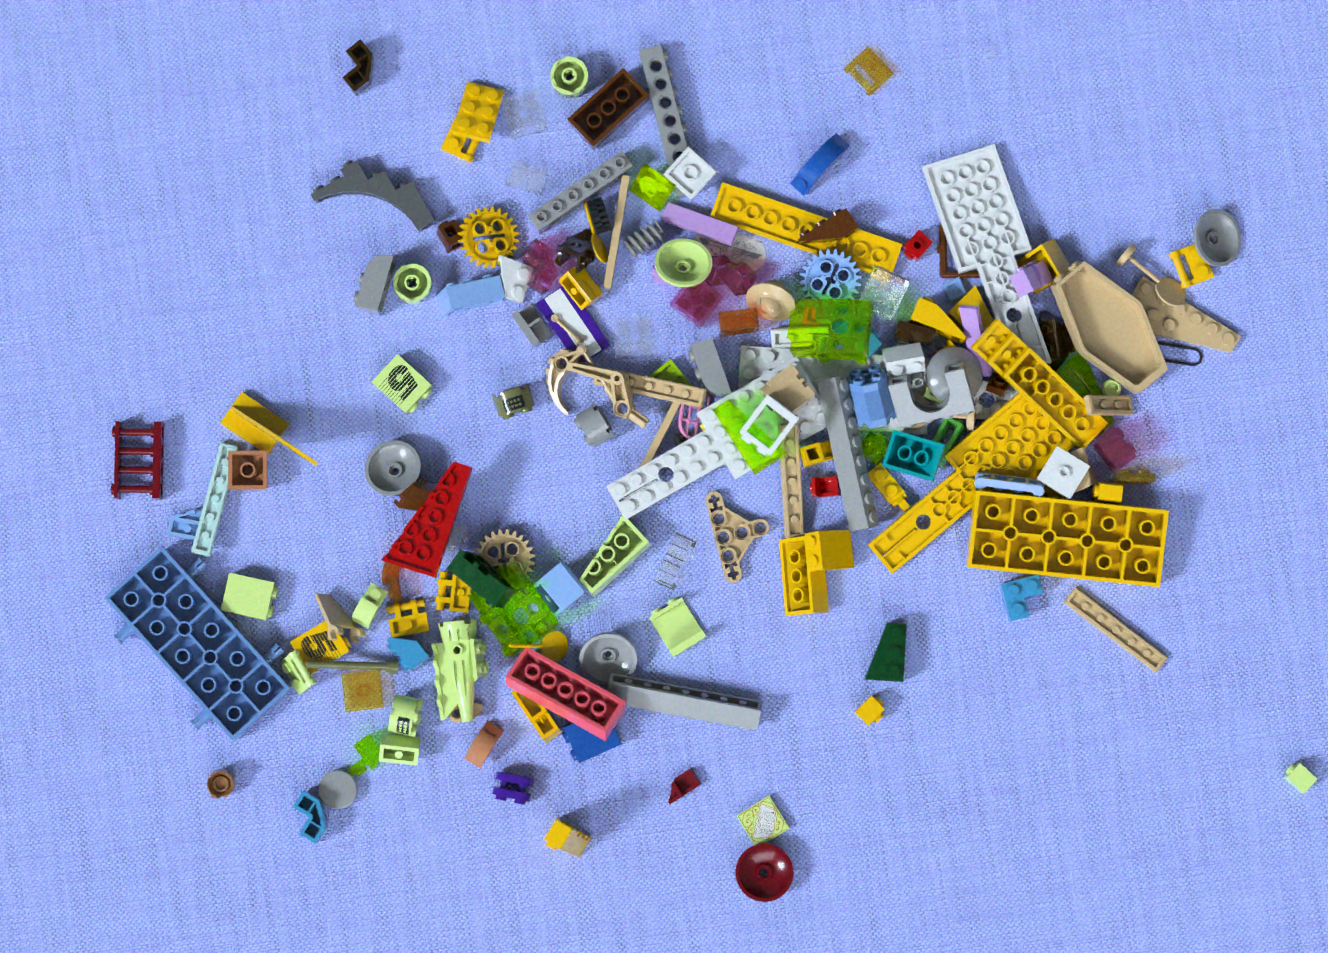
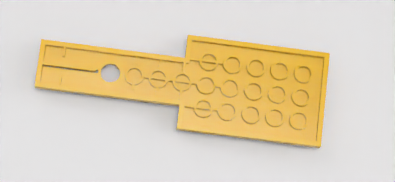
M1017 393L945 455L946 460L955 471L867 545L889 572L893 574L972 508L974 489H978L975 486V475L978 472L1028 478L1036 469L1039 472L1042 471L1056 446L1068 452L1075 445L1023 396ZM985 486V487L982 489V490H992V491H1001V492L1016 493V492H1014V491L1011 490V489L996 490V489H994L993 487H989V486ZM923 514L929 516V527L919 529L916 525L917 518Z

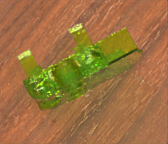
M797 299L796 308L790 312L787 338L791 341L790 352L793 357L818 358L820 363H830V359L857 360V364H868L874 312L872 302L849 299ZM848 309L846 313L840 314L842 310ZM835 321L848 322V329L842 334H837L833 332L832 325ZM864 328L862 332H857L858 329ZM839 345H844L842 349L836 350Z
M516 562L508 567L501 565L495 569L516 589V592L503 608L490 607L485 602V599L474 591L468 595L481 614L479 620L483 626L488 625L503 646L501 651L505 657L510 655L511 658L524 648H511L509 644H532L559 624L551 609ZM531 603L538 606V611L532 610ZM523 608L529 616L527 623L519 624L514 620L513 613L516 609ZM500 625H506L508 632L502 631ZM527 630H532L534 637H529Z

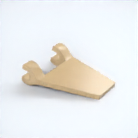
M320 593L314 595L328 625L327 635L329 640L336 641V634H344L343 628L350 629L349 637L352 643H359L358 637L366 636L365 631L356 626L331 595Z

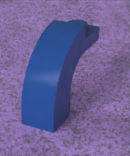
M835 133L804 164L790 184L805 196L828 168L840 159L850 145Z

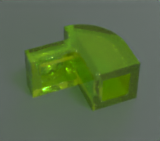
M368 734L354 745L362 759L348 769L351 776L357 774L359 777L367 771V765L371 770H375L380 763V747L372 735Z

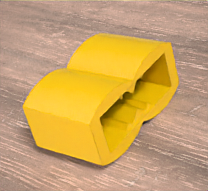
M1099 482L1092 487L1091 498H1094V501L1117 504L1122 501L1123 484Z

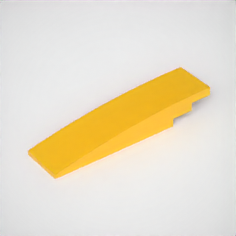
M996 318L970 346L1078 449L1081 447L1086 448L1108 424L1101 416L1087 415L1084 399L999 319Z

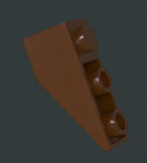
M840 208L831 214L832 217L827 221L822 219L816 223L815 229L811 231L807 229L799 235L798 244L841 241L856 232L859 226L847 208L844 210Z

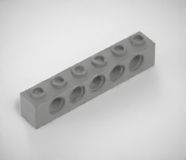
M620 151L528 215L529 220L538 233L541 234L621 179L623 175L631 172L633 165L624 152Z

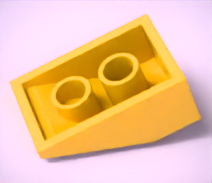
M925 296L923 299L919 297L909 323L935 329L936 335L962 345L966 338L963 332L934 303L933 299Z

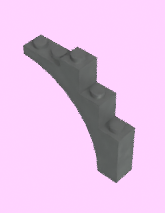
M350 160L342 165L343 168L340 170L344 176L334 177L330 180V184L326 186L320 185L310 194L316 204L341 195L375 197L399 209L411 220L419 233L436 224L413 181H405L398 186L399 189L395 190L385 170L382 172L380 170L370 175V179H367L357 160L354 162Z

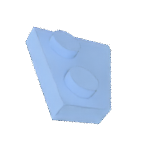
M203 508L170 516L167 536L194 541Z

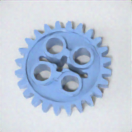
M827 248L824 254L820 249L819 256L812 253L813 260L807 258L806 261L809 265H802V268L806 271L800 272V276L804 277V279L799 280V283L805 284L801 291L807 290L804 297L811 296L810 303L817 301L816 307L818 308L823 304L824 310H826L828 305L831 306L832 310H834L835 305H838L841 309L842 302L849 305L847 299L854 300L852 293H859L855 286H861V283L856 281L861 278V275L856 274L860 268L853 267L856 261L850 262L851 255L844 257V251L837 254V248L834 249L833 253H830L829 248ZM829 262L831 264L830 270L823 271L820 268L821 264ZM835 264H838L839 266L833 275L835 281H831L826 293L822 294L827 284L826 276L830 277ZM846 270L849 273L848 277L840 279L838 277L839 271ZM820 279L823 285L820 288H815L812 282ZM833 287L839 288V295H830V289Z

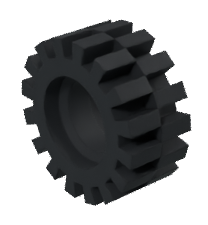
M602 197L587 201L596 233L600 234L612 230Z

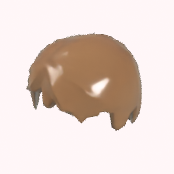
M226 769L213 771L207 779V789L211 798L228 797L235 788V777Z

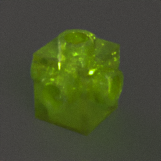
M870 431L861 444L865 459L878 466L885 457L888 448L886 441L888 439L880 433L876 435Z

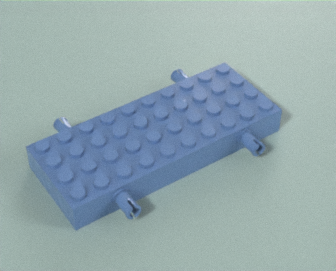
M161 546L104 597L126 623L113 636L115 639H118L117 641L120 644H123L133 633L137 634L202 706L203 710L190 721L195 725L194 727L199 730L208 720L213 719L232 741H236L293 690L272 666V662L285 651L280 648L279 644L275 643L265 654H261L195 581V577L208 567L206 563L199 557L188 569H184L164 546Z

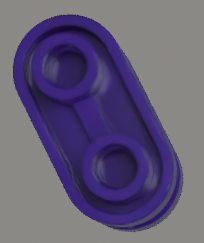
M496 772L495 779L501 781L499 787H493L492 794L496 795L495 799L506 801L507 798L515 799L514 803L523 805L526 804V801L530 802L531 794L526 793L527 786L533 787V778ZM508 782L520 784L519 790L507 789Z

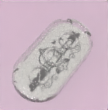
M737 232L732 246L696 233L693 237V240L701 243L708 249L712 257V264L751 274L759 271L767 259V250L763 242L749 234Z

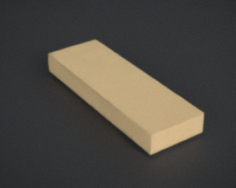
M1084 396L1087 415L1131 416L1134 414L1130 396Z

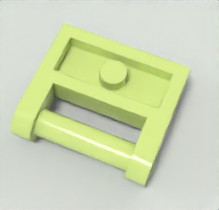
M296 649L281 660L280 664L284 673L289 677L292 687L300 695L315 685L317 681L315 677L312 678L299 656V650Z

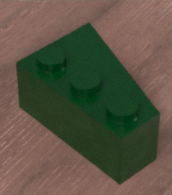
M460 550L447 567L449 571L472 588L475 593L483 597L485 602L492 608H503L516 592V589L478 553Z
M886 623L864 680L903 682L907 624Z

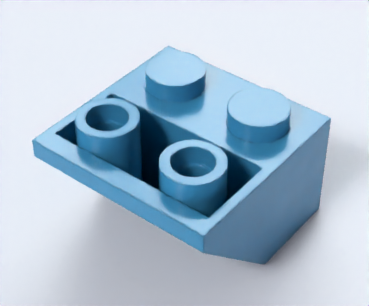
M398 638L387 639L389 642L387 645L388 649L393 655L398 654L401 658L399 663L405 670L415 671L431 658L418 641Z

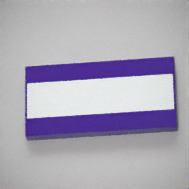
M561 286L536 303L566 349L576 351L578 346L586 345L589 350L587 354L590 358H593L610 346L587 310H581L564 287ZM553 314L558 315L559 320L566 327H568L577 337L579 336L582 338V342L580 344L575 343V339L572 336H570L557 322H553L551 320V316ZM584 354L579 359V362H587Z

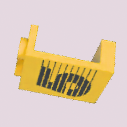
M325 620L290 641L294 650H299V656L305 664L308 660L334 661L342 655L350 653L349 647H351L348 638L336 634V641L329 640L327 635L328 625ZM307 668V669H308L309 673H310L311 675H313V674H315L316 672H318V670L321 669V668Z

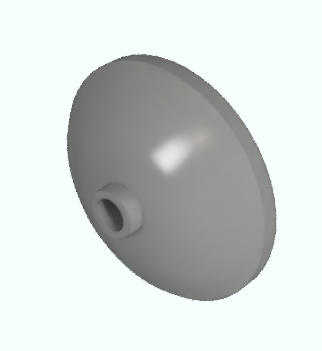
M1213 209L1204 212L1198 218L1194 227L1193 236L1196 250L1200 257L1209 265L1216 267L1228 265L1235 260L1240 250L1241 234L1234 218L1223 210Z
M944 348L935 353L928 362L925 374L927 386L933 396L942 402L950 393L945 377L946 365L964 362L973 397L981 386V365L977 358L964 348Z
M398 440L386 441L375 447L365 463V477L368 484L373 490L384 496L400 495L412 483L418 481L421 474V460L417 451L408 443ZM395 470H399L397 475H394Z
M604 632L592 636L583 644L579 654V663L586 677L595 683L608 685L611 673L626 676L632 675L637 665V652L634 645L626 637L617 633Z

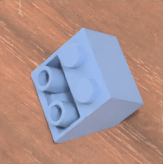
M563 561L530 588L554 618L568 609L587 591Z

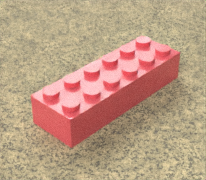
M524 648L506 675L507 687L604 741L607 740L626 710V701L530 648Z

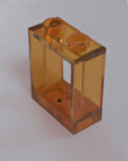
M757 308L718 312L720 337L758 333Z

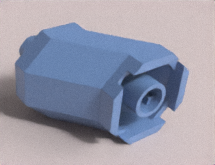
M877 364L870 365L868 368L852 369L847 377L858 426L863 427V424H867V428H876L888 425L890 423L889 419L892 418L894 420L896 414L885 370L881 369Z

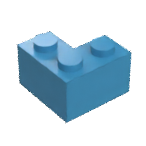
M1039 575L999 584L1008 622L1029 617L1025 598L1043 593Z

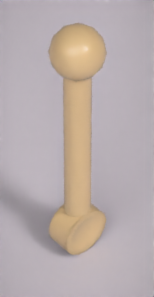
M553 314L551 316V320L557 322L575 339V343L580 344L582 342V338L577 337L559 320L558 315Z

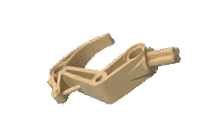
M586 345L578 346L576 351L560 349V352L549 357L548 362L550 366L545 369V374L548 376V379H545L546 385L549 386L548 392L553 402L565 415H569L571 411L562 400L561 387L567 374L572 371L600 380L605 387V392L613 403L614 413L618 417H623L625 420L629 418L642 429L647 426L649 419L636 410L629 376L625 371L595 365L587 354L589 350ZM583 354L589 362V364L579 362V359ZM562 358L565 359L567 363L565 369L562 368L560 365V361ZM622 403L627 405L628 410L626 413L621 410Z

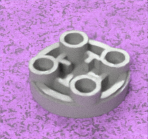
M341 770L327 773L321 779L318 787V793L322 802L333 809H343L351 805L358 791L357 783L353 776Z

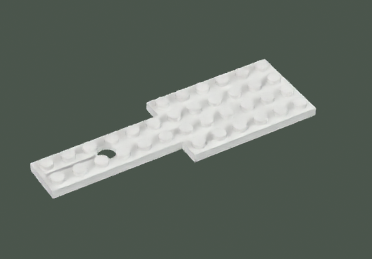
M995 144L922 166V171L958 273H964L977 268L994 319H999L1047 365L1051 364V359L1028 294L1019 297L1009 278L1016 274L1014 270L1018 269L1015 256L1030 252L1032 248ZM1015 308L1020 311L1021 319L1018 322L1009 321L1006 316L1008 310Z
M798 358L790 359L697 412L696 414L706 430L606 486L624 519H629L723 464H726L736 480L778 456L779 446L771 456L769 454L764 456L757 450V445L753 442L748 444L741 438L742 434L739 432L764 400L760 389L790 364H793L799 372V377H803L805 385H809L815 393L811 401L795 412L800 417L797 421L799 443L827 428L820 396ZM765 406L747 431L771 448L778 438V424L789 423L790 421L786 418L781 420L773 411L771 412ZM664 467L670 468L674 474L673 479L669 482L661 481L658 476L660 469Z

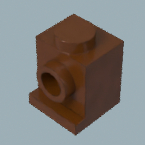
M455 219L449 222H442L436 232L447 254L464 246L463 243L458 242V240L463 239V236L458 235L461 229Z

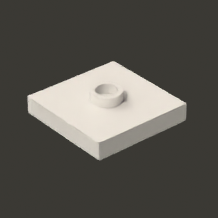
M688 146L666 170L663 176L692 201L717 171Z
M1056 446L1037 480L1070 499L1090 466Z

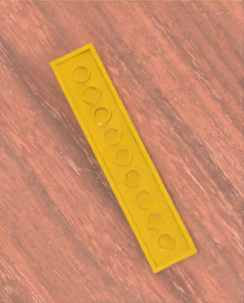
M724 182L721 184L710 215L711 218L737 226L738 229L810 254L814 253L819 256L820 249L824 254L827 248H829L830 253H833L834 249L837 248V254L844 251V257L851 255L849 261H856V264L853 266L854 268L859 267V271L888 281L891 279L902 244L860 229L841 241L798 244L799 235L807 229L809 231L815 229L816 223L822 219L827 221L828 218Z

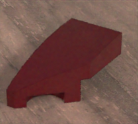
M692 768L676 777L674 782H672L669 804H672L702 784Z

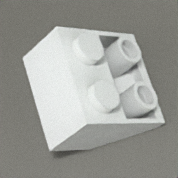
M920 342L882 349L884 368L888 381L889 378L908 375L911 389L926 386L925 360Z

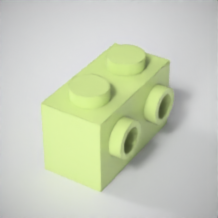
M382 733L379 761L418 765L421 737Z

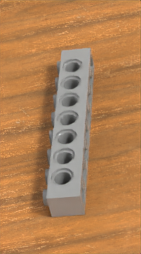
M661 45L639 50V56L669 168L676 161L674 157L677 154H682L688 146L691 148L689 140H685L684 134L687 133L685 122L681 123L679 117L682 115L680 104H676L675 97H678L676 87L672 86L670 79H673L671 68L666 66L665 61H668L666 49L662 50ZM654 63H659L662 68L659 71H654L651 66ZM659 81H663L667 86L664 89H658L656 84ZM667 99L671 102V105L665 108L661 106V101ZM667 118H674L676 123L672 126L665 123ZM678 136L681 140L678 144H673L670 142V138ZM673 185L676 199L687 197Z

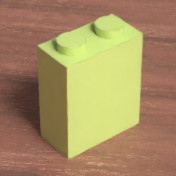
M229 573L221 610L268 621L269 617L272 618L274 612L272 602L273 598L276 599L279 588L276 587L277 583Z

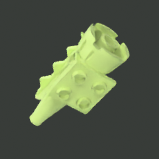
M477 619L438 623L443 643H432L431 646L434 654L433 666L436 674L435 685L437 688V705L439 707L440 720H446L458 705L462 722L473 721L474 683L478 678L487 677L486 673L489 672L488 662L485 661V654L487 653L486 643L483 642V639H476Z

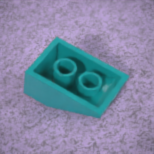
M893 430L882 467L934 482L946 445Z

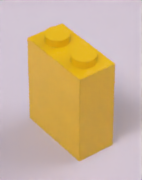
M850 530L805 533L809 572L854 568Z

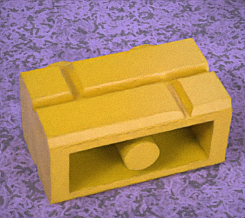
M575 266L567 271L558 281L578 307L583 310L601 297L603 292L585 269L578 274L575 273Z

